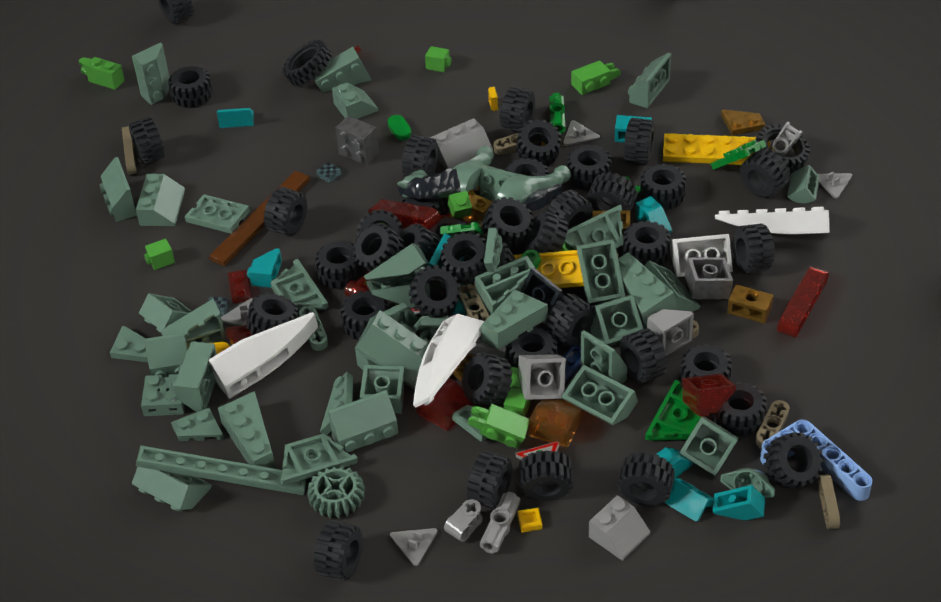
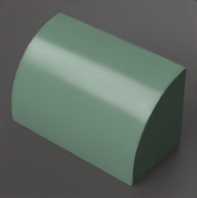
M810 165L791 173L787 194L790 200L797 203H810L816 200L820 176Z

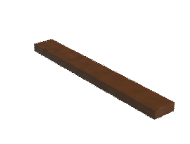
M294 171L278 188L286 187L299 192L310 181V176ZM269 197L209 255L210 261L225 267L265 227L264 211Z

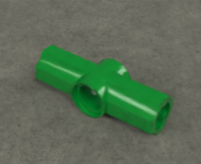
M553 93L552 96H549V119L553 123V127H557L558 132L562 134L566 130L564 96H561L560 93Z

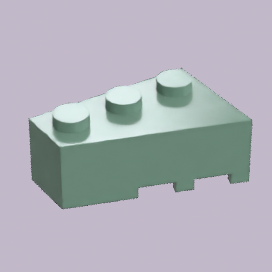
M354 47L331 58V61L328 62L329 65L324 67L325 70L320 71L319 76H314V81L322 93L332 91L333 87L344 83L355 85L371 81Z
M528 256L496 268L495 272H486L475 277V289L490 315L514 290L521 292L531 268L534 267Z
M514 290L481 325L482 342L498 350L518 339V335L525 331L530 332L537 324L541 322L544 324L546 322L548 304Z
M214 299L162 329V336L184 332L188 349L191 341L203 343L226 341L221 314Z

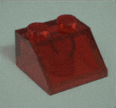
M721 373L682 378L683 402L698 416H708L709 413L717 412L736 391V385Z
M448 378L435 394L433 401L428 405L422 404L416 407V413L448 431L456 423L452 420L453 413L466 405L473 406V404L464 396V391L458 383Z

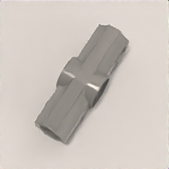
M503 493L497 508L490 515L491 520L480 542V547L487 553L493 554L498 552L504 537L510 532V524L521 502L515 493Z

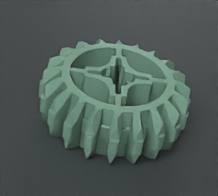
M343 465L339 469L333 466L331 470L325 467L324 472L318 471L317 476L312 477V482L308 486L309 503L315 512H320L322 517L328 514L329 518L336 515L338 519L342 514L348 516L349 511L355 513L356 507H360L361 501H364L365 486L363 485V480L359 477L357 471L352 472L351 468L345 470Z

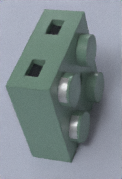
M170 374L168 377H162V375L145 376L141 403L144 416L184 414L185 404L177 399L176 392L173 390V381L175 378L177 379L178 374Z

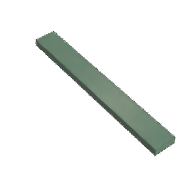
M140 446L136 460V467L304 495L307 480L304 479L282 486V470L147 446Z

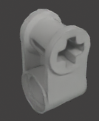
M787 122L774 140L772 151H775L778 155L785 156L800 138L803 131H798L790 125V122ZM777 144H783L785 146V149L779 151L776 149L775 146Z
M473 499L465 501L447 519L444 530L459 541H466L471 533L482 523L483 517L480 513V503Z

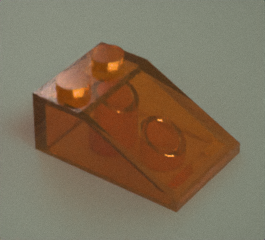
M542 399L536 405L529 419V436L551 443L559 442V445L568 448L584 416L585 410L564 399Z

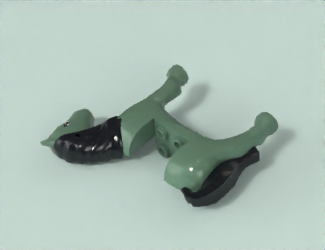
M484 145L477 150L476 157L458 164L453 169L449 168L442 173L428 176L423 170L414 171L409 176H406L403 181L398 182L397 185L399 194L402 197L429 200L449 198L451 194L463 191L469 192L480 185V197L492 202L496 199L501 200L502 197H506V199L511 197L515 201L517 199L520 200L521 204H526L527 209L536 211L546 206L553 196L562 193L561 185L570 179L571 173L563 165L555 168L552 174L545 176H526L489 166L494 157L493 150L489 146Z

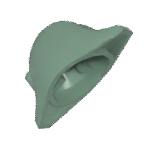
M742 468L721 475L720 481L731 490L753 485L765 498L774 497L775 489L769 483L768 475L758 469Z

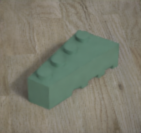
M629 252L618 259L626 294L633 295L639 316L646 329L648 318L652 314L662 309L676 310L678 308L674 292Z
M255 391L219 407L221 424L247 463L275 469L273 453Z

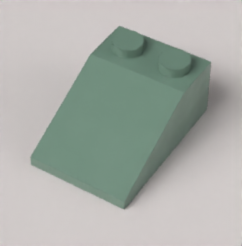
M411 244L364 277L366 280L376 281L414 276L422 269L424 270L429 265V261L418 245Z
M416 275L367 281V286L372 295L399 304L404 302L410 308L415 306L414 303H410L409 287ZM426 283L425 293L431 299L430 285Z
M583 330L581 332V367L585 365L623 384L627 380V365L613 348Z

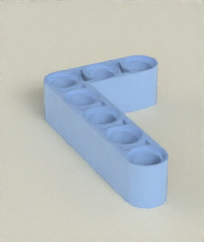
M798 420L763 442L760 457L762 464L766 462V459H763L764 454L768 453L765 449L768 445H771L770 442L793 432L805 433V437L810 436L812 437V442L816 441L818 443L817 449H821L823 453L820 454V458L824 460V463L820 464L823 467L822 470L827 475H831V478L855 500L864 501L869 498L872 486L871 476L809 421ZM792 450L788 451L787 459L795 454Z

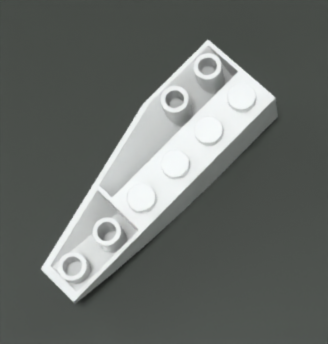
M813 207L811 211H805V208L792 209L793 212H786V208L775 209V212L767 213V209H757L756 213H749V210H737V214H730V211H719V215H715L716 220L737 227L762 223L767 226L772 234L830 233L829 210H824V207Z
M313 312L242 339L209 359L217 385L230 399L270 374L290 358L318 328L315 314Z
M455 314L441 323L425 351L419 368L413 402L415 408L422 404L428 405L433 401L438 390L467 353L476 346L475 342L482 335L481 325L484 321Z

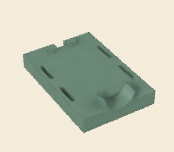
M203 195L197 201V207L191 208L185 215V220L188 223L231 234L238 228L240 221H245L250 208L248 205Z

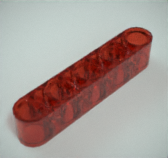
M381 199L368 210L369 213L373 210L380 211V209L392 212L393 215L398 217L403 228H408L409 225L418 223L430 230L441 221L439 212L434 208Z
M813 266L808 268L778 322L777 332L797 338L828 281V271Z

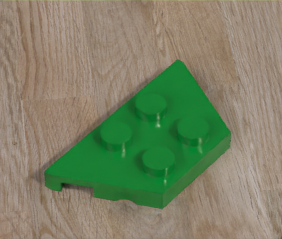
M755 139L724 153L723 158L710 164L714 170L747 157L767 145L764 140L757 142Z
M473 222L471 225L457 224L440 227L442 236L445 233L453 238V235L456 233L458 235L461 232L468 234L470 231L474 232V235L478 233L481 235V238H485L483 228L477 222Z
M675 380L647 430L645 440L688 439L701 416L705 414L706 404L697 399L690 390L685 391L680 386V382Z

